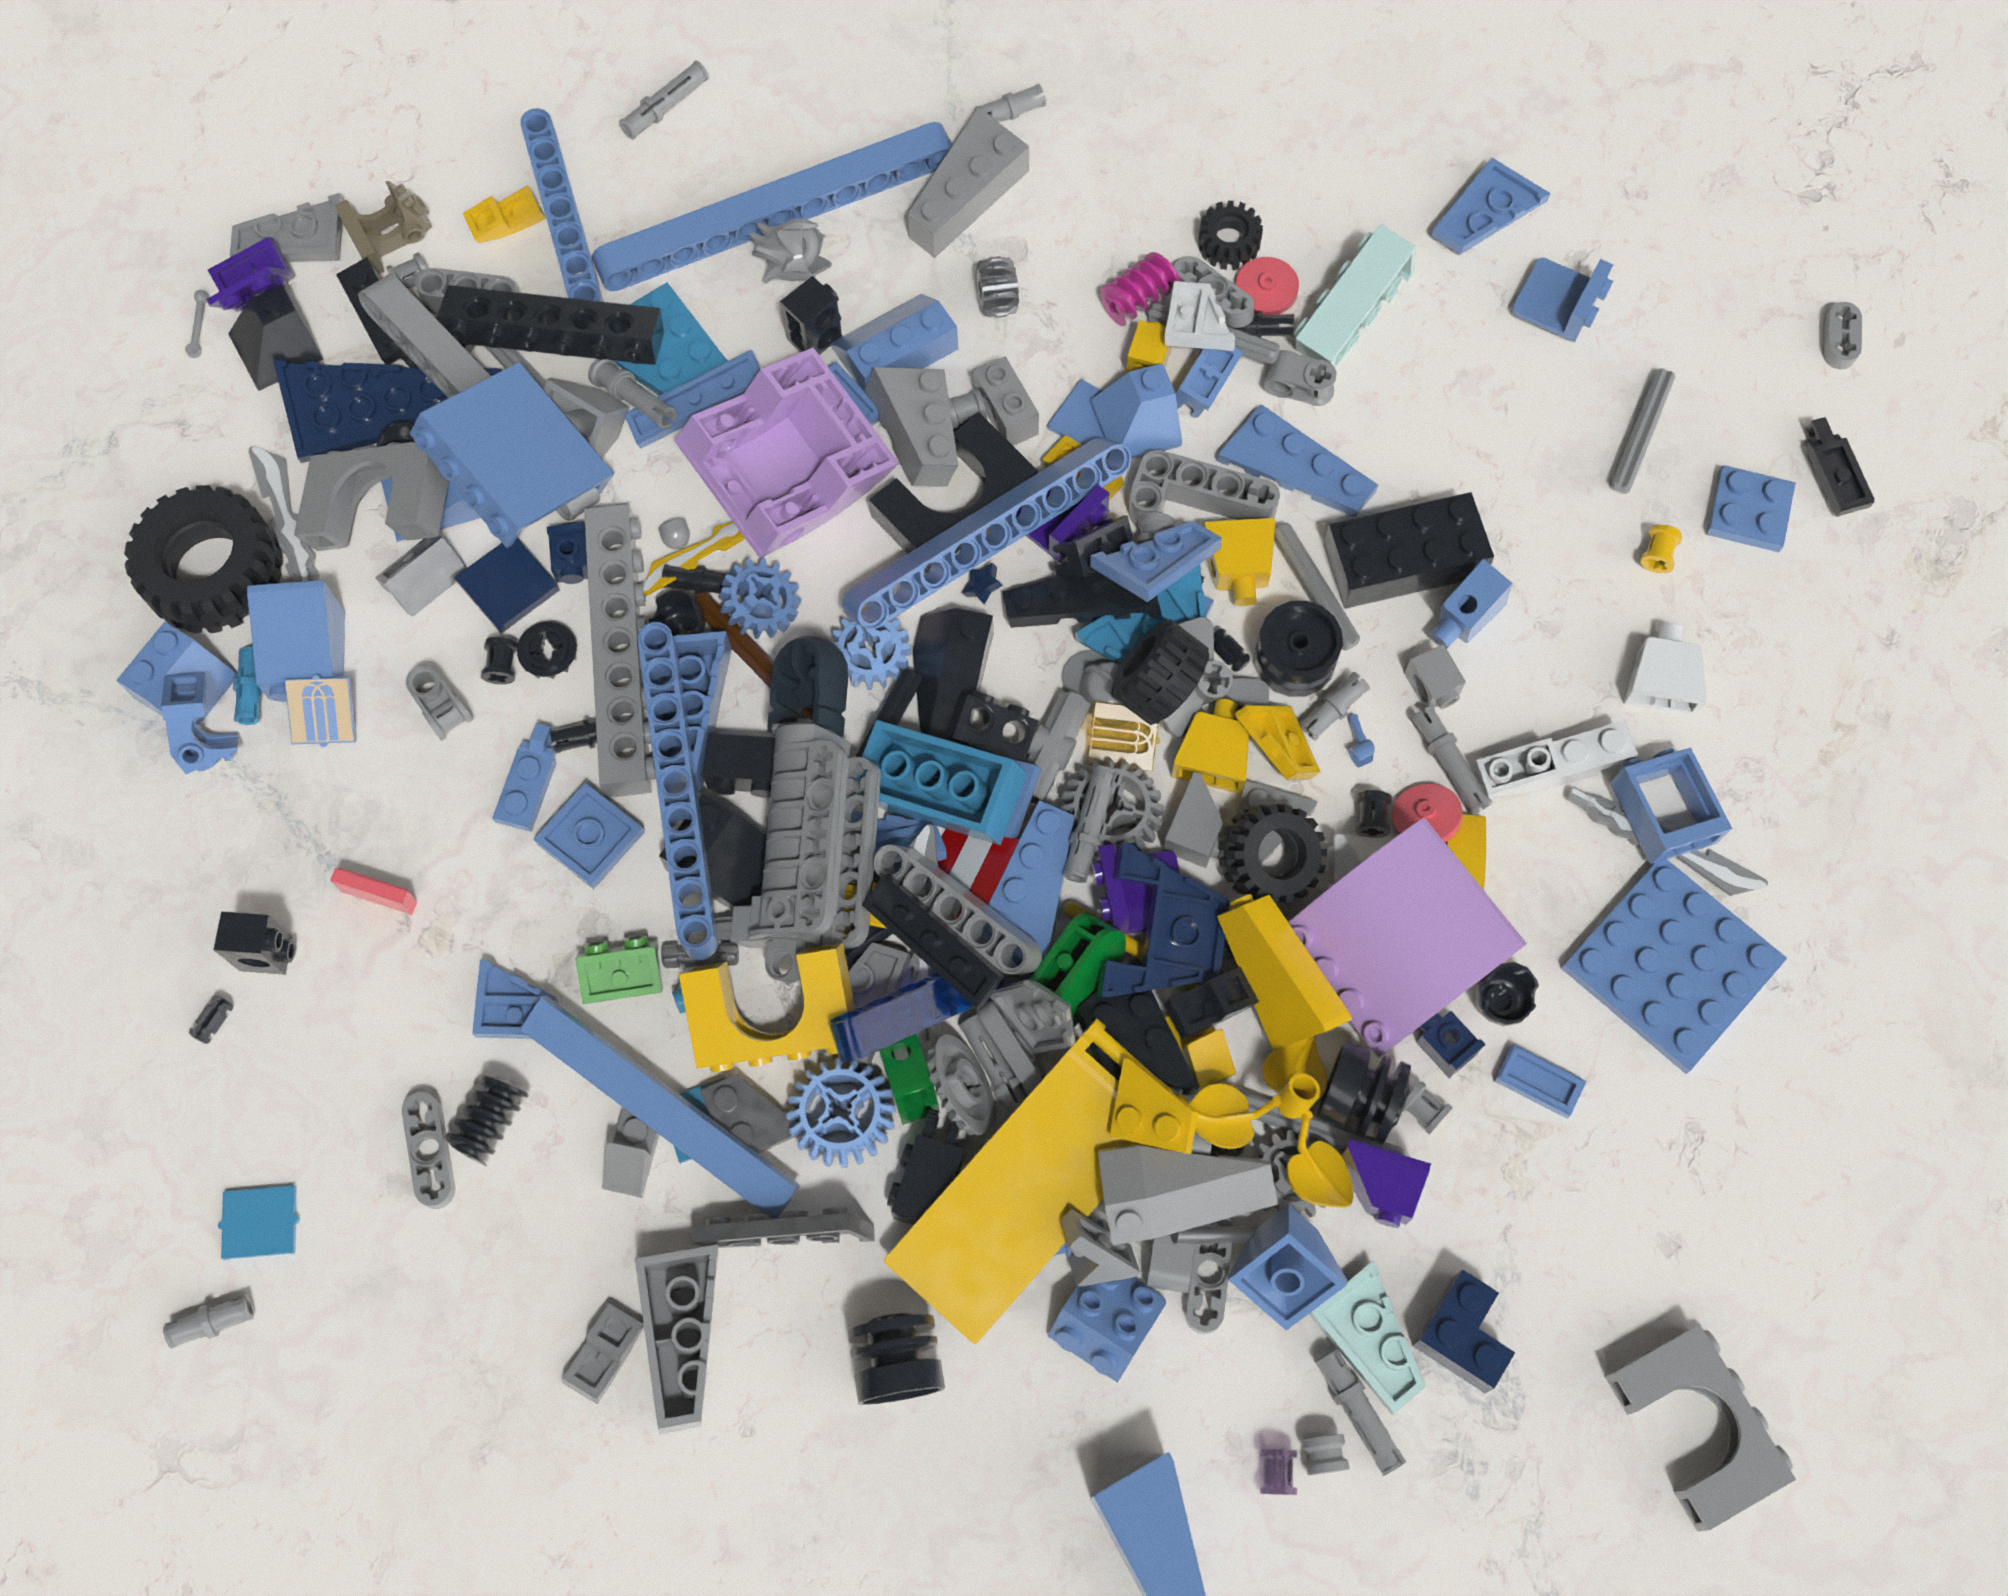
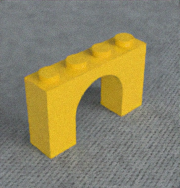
M843 943L806 948L796 955L804 995V1009L797 1026L782 1033L759 1031L750 1026L741 1017L735 1005L727 961L689 967L681 972L679 979L696 1069L709 1067L710 1072L715 1073L734 1068L733 1063L748 1061L749 1066H760L773 1062L772 1057L787 1055L788 1060H799L810 1057L811 1051L826 1049L827 1054L849 1051L850 1045L854 1044L860 1037Z

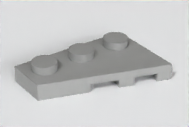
M341 194L328 196L329 201L313 206L309 202L296 206L297 211L278 216L272 213L233 225L229 256L232 257L266 237H272L286 262L339 260L342 221L334 205L343 201Z

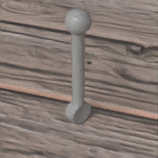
M197 290L194 293V299L197 303L191 343L185 348L186 353L191 358H198L202 353L198 342L203 307L208 298V294L204 290Z

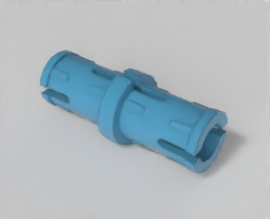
M243 647L238 651L237 678L233 681V690L236 692L234 721H239V724L255 725L259 723L260 719L259 705L263 692L256 683L253 647Z

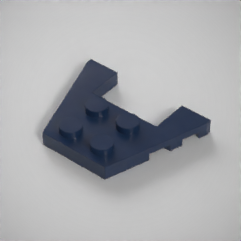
M1127 842L1119 843L1114 879L1153 887L1142 967L1108 960L1102 961L1097 997L1105 998L1202 982L1220 975L1225 934L1217 916L1229 911L1230 900L1192 878L1184 877L1168 868L1167 864L1157 858H1151L1138 851L1134 845Z

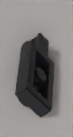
M1826 417L1812 420L1808 428L1805 429L1809 441L1806 447L1809 458L1836 517L1870 508L1874 504L1875 499L1847 438H1841L1839 434L1834 435Z

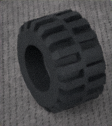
M1166 619L1149 629L1128 652L1114 677L1111 695L1149 725L1157 724L1172 715L1194 691L1206 669L1209 649L1173 620Z
M1285 804L1250 806L1244 809L1245 814H1236L1231 819L1235 825L1225 826L1222 834L1227 836L1226 842L1219 841L1218 850H1224V857L1218 858L1220 867H1227L1228 871L1223 876L1227 882L1235 883L1232 889L1239 894H1252L1254 900L1270 895L1275 903H1289L1294 901V897L1303 898L1308 894L1306 887H1316L1319 880L1315 876L1317 873L1323 874L1326 865L1320 863L1321 857H1327V848H1321L1320 842L1324 841L1325 837L1323 832H1315L1314 829L1318 826V823L1314 818H1305L1307 812L1302 809H1292L1291 805ZM1275 831L1285 844L1286 857L1281 869L1276 874L1269 876L1260 864L1259 847L1263 838L1269 832Z

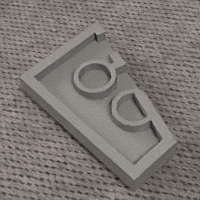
M872 942L849 970L860 1037L854 1044L850 1045L849 1051L830 1055L849 1061L855 1059L858 1060L859 1064L865 1066L871 1065L878 1047L877 1045L882 1037L881 1028L888 1021L911 960L909 953ZM826 1049L817 1050L827 1054Z

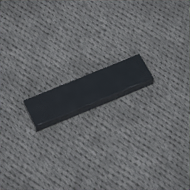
M883 874L862 904L867 911L974 1007H983L1005 977L1003 973L891 874Z

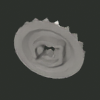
M950 1034L938 1037L931 1042V1048L928 1050L929 1061L927 1062V1067L932 1074L930 1081L936 1089L935 1094L941 1100V1107L948 1111L949 1119L956 1121L957 1127L961 1131L965 1130L970 1136L975 1134L977 1136L990 1131L995 1122V1103L988 1079L979 1061L965 1043Z

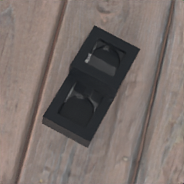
M1238 967L1207 980L1200 987L1170 998L1164 1006L1183 1040L1253 1007L1259 1000L1241 967Z

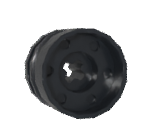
M1345 1040L1330 1074L1316 1121L1342 1130L1351 1114L1359 1117L1357 1136L1363 1138L1372 1121L1376 1123L1372 1142L1383 1145L1390 1131L1397 1125L1409 1093L1411 1064L1400 1061L1393 1077L1388 1076L1392 1060L1390 1056L1385 1055L1376 1070L1369 1069L1370 1049Z
M890 1314L873 1318L865 1324L847 1330L849 1343H868L866 1346L852 1350L851 1360L871 1361L872 1366L854 1375L858 1405H873L907 1400L937 1393L945 1389L941 1360L921 1359L920 1352L926 1351L938 1344L937 1336L917 1335L935 1328L933 1315Z

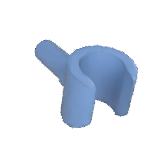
M1352 714L1348 718L1357 744L1349 748V754L1355 766L1359 768L1373 761L1375 746L1370 739H1366L1358 715Z

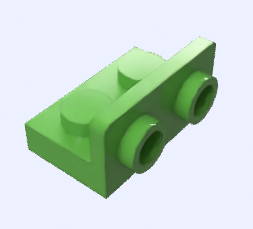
M640 935L624 939L623 945L608 946V941L584 945L585 950L580 951L575 957L583 1004L662 993L663 986L657 955L659 948L658 940L648 941L646 935Z

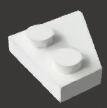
M1174 281L1165 331V346L1226 351L1235 350V336L1233 332L1230 333L1225 323V315L1221 306L1216 303V296L1210 284Z

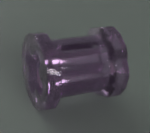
M1260 1449L1259 1457L1263 1458V1486L1260 1487V1494L1297 1495V1488L1293 1486V1459L1297 1458V1450Z

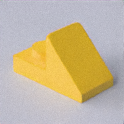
M1170 1016L1165 1017L1199 1090L1236 1074L1222 1029L1215 1030L1213 1026L1182 1040Z

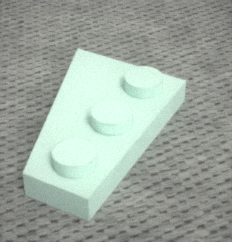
M1373 1260L1347 1282L1346 1287L1313 1310L1309 1315L1335 1347L1339 1349L1340 1353L1391 1415H1393L1422 1391L1426 1385L1407 1339L1404 1338L1394 1314L1395 1310L1389 1296L1385 1293L1378 1276V1269Z

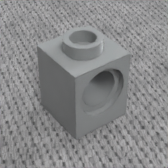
M1444 644L1410 659L1404 673L1424 708L1429 706L1434 708L1439 706L1440 709L1450 707L1460 699L1461 691L1466 683Z

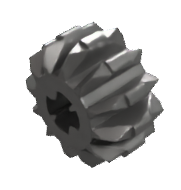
M1001 256L980 260L977 265L976 275L982 313L985 316L996 318L1015 314L1018 310L1019 289L1014 262L1010 257Z

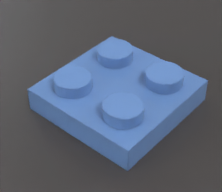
M1723 465L1718 474L1706 535L1780 552L1785 543L1796 482Z
M584 783L533 840L540 848L594 890L645 831L642 826L587 783Z

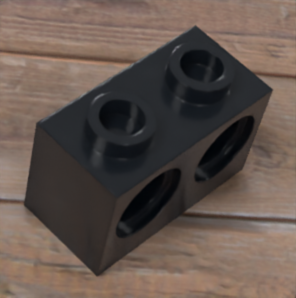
M811 276L782 299L780 304L787 340L800 353L814 347L820 355L831 346L830 343L842 337L840 324L842 318L838 310L837 302L839 298L830 285L826 283L822 285L814 276Z
M973 691L972 695L966 694L961 696L945 740L1025 762L1039 720L1028 717L1030 711L1023 707L1008 704V707L1004 708L993 704L994 697L979 691ZM971 710L978 711L983 717V725L980 730H974L968 724L967 716ZM1007 723L1013 724L1018 730V738L1013 744L1006 741L1003 736V728Z

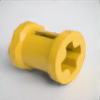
M1653 525L1649 530V547L1647 552L1641 557V565L1647 570L1656 573L1671 572L1675 566L1674 552L1676 546L1682 541V532L1670 525Z

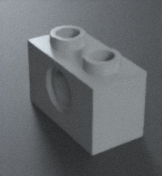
M1006 356L973 371L974 389H979L982 394L988 418L992 425L1013 446L1039 435V412Z

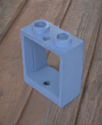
M1691 747L1676 752L1674 748L1665 749L1654 755L1652 759L1642 761L1641 758L1632 759L1620 766L1619 774L1610 782L1650 865L1715 845L1733 829ZM1671 774L1696 824L1664 834L1639 784Z

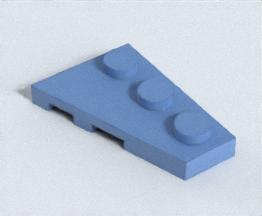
M1491 158L1435 226L1432 237L1461 255L1546 203L1551 193L1496 159Z
M1190 521L1155 533L1154 539L1139 545L1131 541L1122 544L1120 551L1106 555L1103 551L1091 555L1090 567L1146 602H1149L1220 550L1222 537L1195 521Z

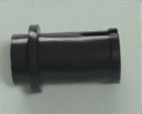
M583 719V724L551 730V741L556 742V745H553L555 752L561 753L562 751L583 746H589L590 749L595 748L597 744L596 720L590 722L589 719Z

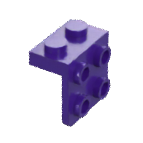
M266 237L208 269L219 292L207 298L206 301L209 307L222 308L224 311L235 308L236 312L243 310L250 298L280 284L285 288L284 281L294 276L274 239Z
M1098 484L1085 499L1030 532L1026 537L1061 563L1066 558V555L1063 552H1054L1053 547L1061 542H1070L1092 531L1094 527H1099L1100 523L1106 520L1110 512L1108 509L1110 493ZM1051 488L1048 490L1046 494V499L1049 497L1051 493ZM1021 507L1018 509L1016 513V518L1019 516L1021 512Z
M1114 844L1099 846L1098 861L1092 862L1096 885H1103L1105 897L1099 898L1103 921L1110 920L1111 926L1121 931L1124 935L1147 931L1153 887L1114 879L1117 859ZM1164 851L1147 854L1151 858L1155 857L1164 862L1168 868L1180 874L1177 857L1174 852Z

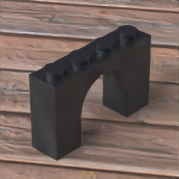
M980 412L954 432L957 456L980 478L984 485L980 498L972 506L955 513H941L931 510L923 505L897 478L869 499L871 517L907 554L1038 473V470ZM961 544L955 550V554L961 550ZM931 563L928 564L924 570L926 574L929 572L931 568Z

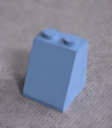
M324 580L247 586L256 683L268 699L279 702L287 701L286 678L313 677L317 673L321 674L322 677L344 676L345 610Z

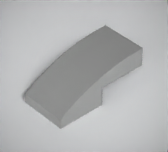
M609 1303L585 1337L586 1343L563 1375L562 1383L598 1404L628 1357L644 1324Z

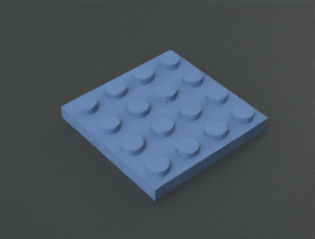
M1665 859L1655 863L1561 969L1675 1066L1687 1074L1787 960V957L1674 864Z

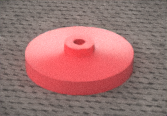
M1273 257L1253 259L1239 270L1236 277L1235 285L1249 294L1254 300V314H1258V311H1262V314H1282L1290 309L1297 299L1299 291L1298 276L1289 264Z
M1421 784L1411 787L1403 792L1394 803L1392 809L1394 829L1399 835L1422 818H1425L1442 840L1447 842L1455 836L1462 825L1463 811L1461 802L1453 791L1438 784Z

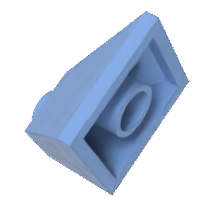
M1163 363L1130 371L1091 399L1090 404L1103 437L1126 446L1130 451L1131 459L1142 457L1149 451H1165L1182 446L1176 394Z
M1290 1204L1258 1227L1228 1274V1280L1285 1330H1288L1347 1286L1345 1275L1318 1229Z

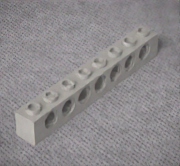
M629 504L585 508L599 785L606 798L652 793L651 780L656 779L653 757H649L651 737L649 722L647 721V707L638 647V634L647 624L646 618H641L640 606H646V595L643 593L644 585L638 584V573L644 572L641 550L636 551V540L642 539L639 517L633 518ZM614 544H622V546L615 551L608 550L609 547H611ZM616 577H624V580L619 584H609ZM617 611H627L621 618H611ZM621 644L629 645V647L621 653L613 652L614 649ZM621 679H632L625 687H615L616 683ZM624 713L634 714L632 719L627 722H617L618 718ZM626 748L636 749L631 757H619L620 753Z

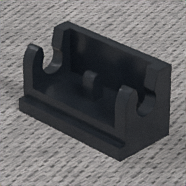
M1122 515L1116 519H1107L1101 522L1098 528L1070 542H1061L1055 545L1053 551L1056 553L1063 552L1068 560V563L1063 562L1054 566L1056 575L1086 577L1096 572L1095 569L1090 567L1091 555L1102 551L1109 555L1120 551L1122 544L1134 542L1128 515Z

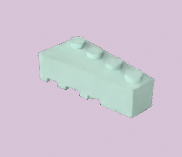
M1382 224L1378 226L1374 233L1368 232L1358 246V251H1360L1352 262L1348 260L1344 263L1337 275L1338 282L1332 290L1326 289L1319 297L1315 306L1318 309L1310 319L1305 317L1298 325L1294 336H1296V351L1302 355L1330 362L1336 369L1358 342L1361 336L1358 330L1361 327L1365 329L1370 328L1375 322L1381 310L1382 301L1384 300L1390 304L1398 294L1399 290L1397 289L1402 279L1408 282L1415 274L1416 246Z

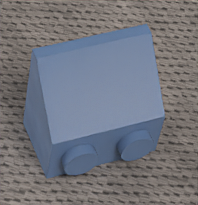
M164 622L116 681L134 699L163 717L161 704L164 676L205 673L206 717L232 685L234 679L237 678V673L194 639ZM196 717L194 719L195 724L199 726L205 717Z

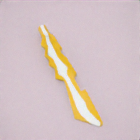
M732 521L715 526L711 538L652 562L643 588L644 595H650L677 580L676 577H661L665 564L694 570L699 566L697 561L716 550L727 551L743 541L745 537Z

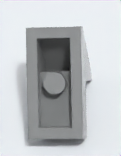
M624 1108L621 1111L613 1143L606 1142L602 1189L642 1198L659 1134Z
M1073 1209L1061 1219L1066 1236L1065 1243L1073 1253L1069 1263L1075 1283L1078 1286L1133 1278L1140 1272L1131 1244L1112 1245L1111 1235L1108 1230Z

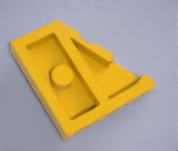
M1245 705L1235 713L1237 719L1286 780H1310L1321 773L1292 706Z
M1124 1058L1109 1137L1191 1154L1199 1112L1185 1100L1175 1096L1172 1089L1165 1083L1155 1079L1141 1067V1063L1136 1059Z

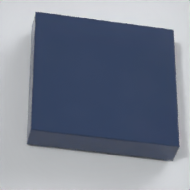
M518 538L508 548L503 543L499 544L454 577L457 584L500 634L560 591L557 583Z

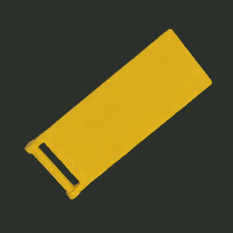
M1098 1018L1090 1024L1076 1043L1065 1053L884 1258V1263L973 1344H977L1064 1245L1066 1236L1061 1219L1071 1209L1087 1218L1104 1199L1098 1150L1137 1144L1136 1142L1109 1137L1119 1081L1085 1050L1094 1042L1121 1068L1124 1058H1136L1104 1030L1106 1026ZM1141 1064V1067H1142L1144 1070H1146V1071H1147L1150 1075H1152L1155 1079H1158V1078H1157L1153 1073H1151L1143 1064ZM1173 1092L1179 1099L1185 1100L1187 1103L1189 1102L1180 1092L1177 1095Z

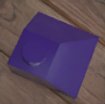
M1350 1139L1340 1152V1155L1349 1170L1353 1191L1365 1212L1376 1216L1375 1221L1385 1226L1399 1228L1400 1223L1407 1225L1413 1219L1431 1163Z

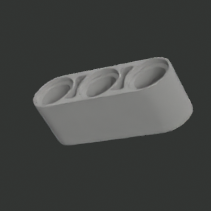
M427 268L422 270L415 279V287L425 308L430 313L436 315L448 285L518 292L512 279L500 275Z

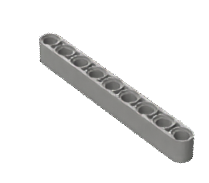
M389 274L359 292V300L367 314L447 398L491 377L394 275ZM595 487L555 511L566 521H572L582 514L585 508H590L600 501L599 492Z

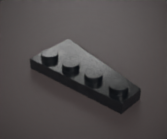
M1098 571L1086 577L1059 576L1003 591L1007 618L1011 628L1058 624L1061 619L1073 618L1078 623L1093 622V616L1114 615L1115 620L1131 619V613L1148 612L1149 617L1162 616L1157 596L1146 602Z

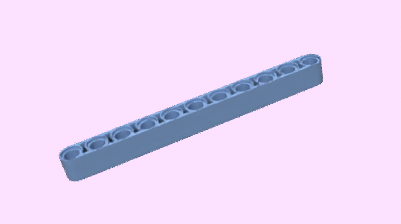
M927 123L606 243L593 252L592 260L605 289L619 291L752 241L749 236L751 232L760 236H766L757 227L758 223L775 227L792 219L808 220L933 173L937 170L953 145L941 123Z

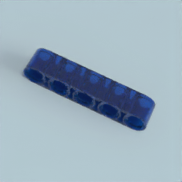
M936 972L828 1021V1025L840 1061L850 1062L875 1053L974 1006ZM1003 979L997 987L1005 985Z

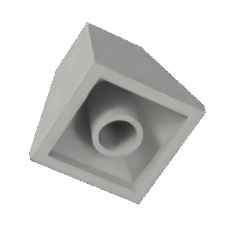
M548 378L543 389L598 455L603 458L619 438L629 406L601 389Z

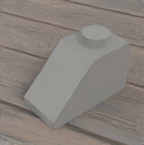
M1193 772L1165 838L1163 852L1172 851L1176 854V857L1206 868L1210 857L1218 859L1221 850H1218L1219 841L1225 842L1226 837L1220 835L1223 821L1203 777L1199 773Z

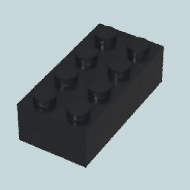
M1472 492L1329 524L1323 543L1344 609L1463 582L1483 559L1490 565L1494 559V554Z

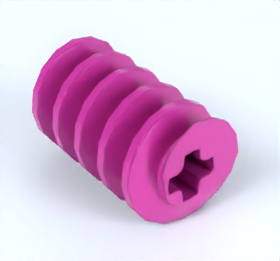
M1150 252L1144 257V260H1138L1133 268H1127L1122 275H1117L1112 280V283H1106L1100 291L1101 300L1109 317L1118 325L1125 326L1126 319L1124 314L1129 319L1134 320L1137 317L1136 308L1145 312L1148 309L1147 300L1152 304L1159 301L1158 293L1166 297L1170 293L1169 285L1173 288L1174 281L1181 282L1175 268L1165 257L1156 252Z

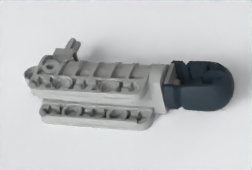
M809 635L791 640L780 649L772 669L770 706L773 710L768 714L767 732L775 736L762 893L761 896L752 897V906L733 907V917L715 918L718 941L730 940V942L747 948H766L765 970L772 979L789 984L800 979L796 955L803 949L843 943L844 949L855 948L864 943L868 936L870 912L862 904L872 891L881 780L878 765L864 757L849 758L850 742L841 738L844 736L845 718L841 714L846 710L848 689V663L843 652L830 640ZM813 707V718H802V708ZM863 769L866 770V777L861 778L860 782L856 781L857 775L862 774ZM862 791L865 792L864 796L854 795L855 793L861 794ZM862 803L863 817L858 822L853 823L851 820L852 810L855 806ZM851 831L861 832V834L856 833V836L851 835ZM857 845L860 846V853L855 854L854 858L850 857L851 850H855ZM856 867L859 868L858 873L848 871V869L855 870ZM852 880H856L857 894L852 899L847 900L845 897L846 886ZM845 908L855 909V912L851 910L850 913L845 912ZM853 923L855 930L850 931L848 935L844 934L845 927H849ZM786 954H790L792 958L791 968L785 974H781L779 971L780 961Z

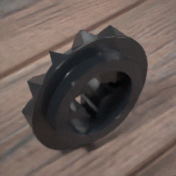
M541 622L531 626L522 634L518 641L517 657L525 672L533 674L537 679L540 677L554 679L557 674L568 672L573 660H577L576 651L578 645L572 632L564 625L556 622ZM545 639H547L553 649H558L552 652V658H550L551 661L549 662L543 654H538L544 651Z

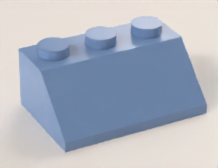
M920 294L830 344L851 377L865 392V387L874 367L924 369L958 350V331L956 324L939 300Z

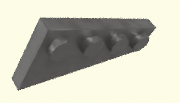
M845 1207L824 1208L823 1215L808 1216V1211L784 1212V1218L769 1219L767 1214L745 1215V1222L731 1223V1219L727 1217H712L706 1219V1225L691 1226V1243L701 1247L718 1244V1248L761 1246V1238H767V1243L798 1245L800 1236H806L808 1241H822V1243H840L841 1234L853 1235L859 1238L860 1242L875 1241L873 1224L848 1213V1208Z

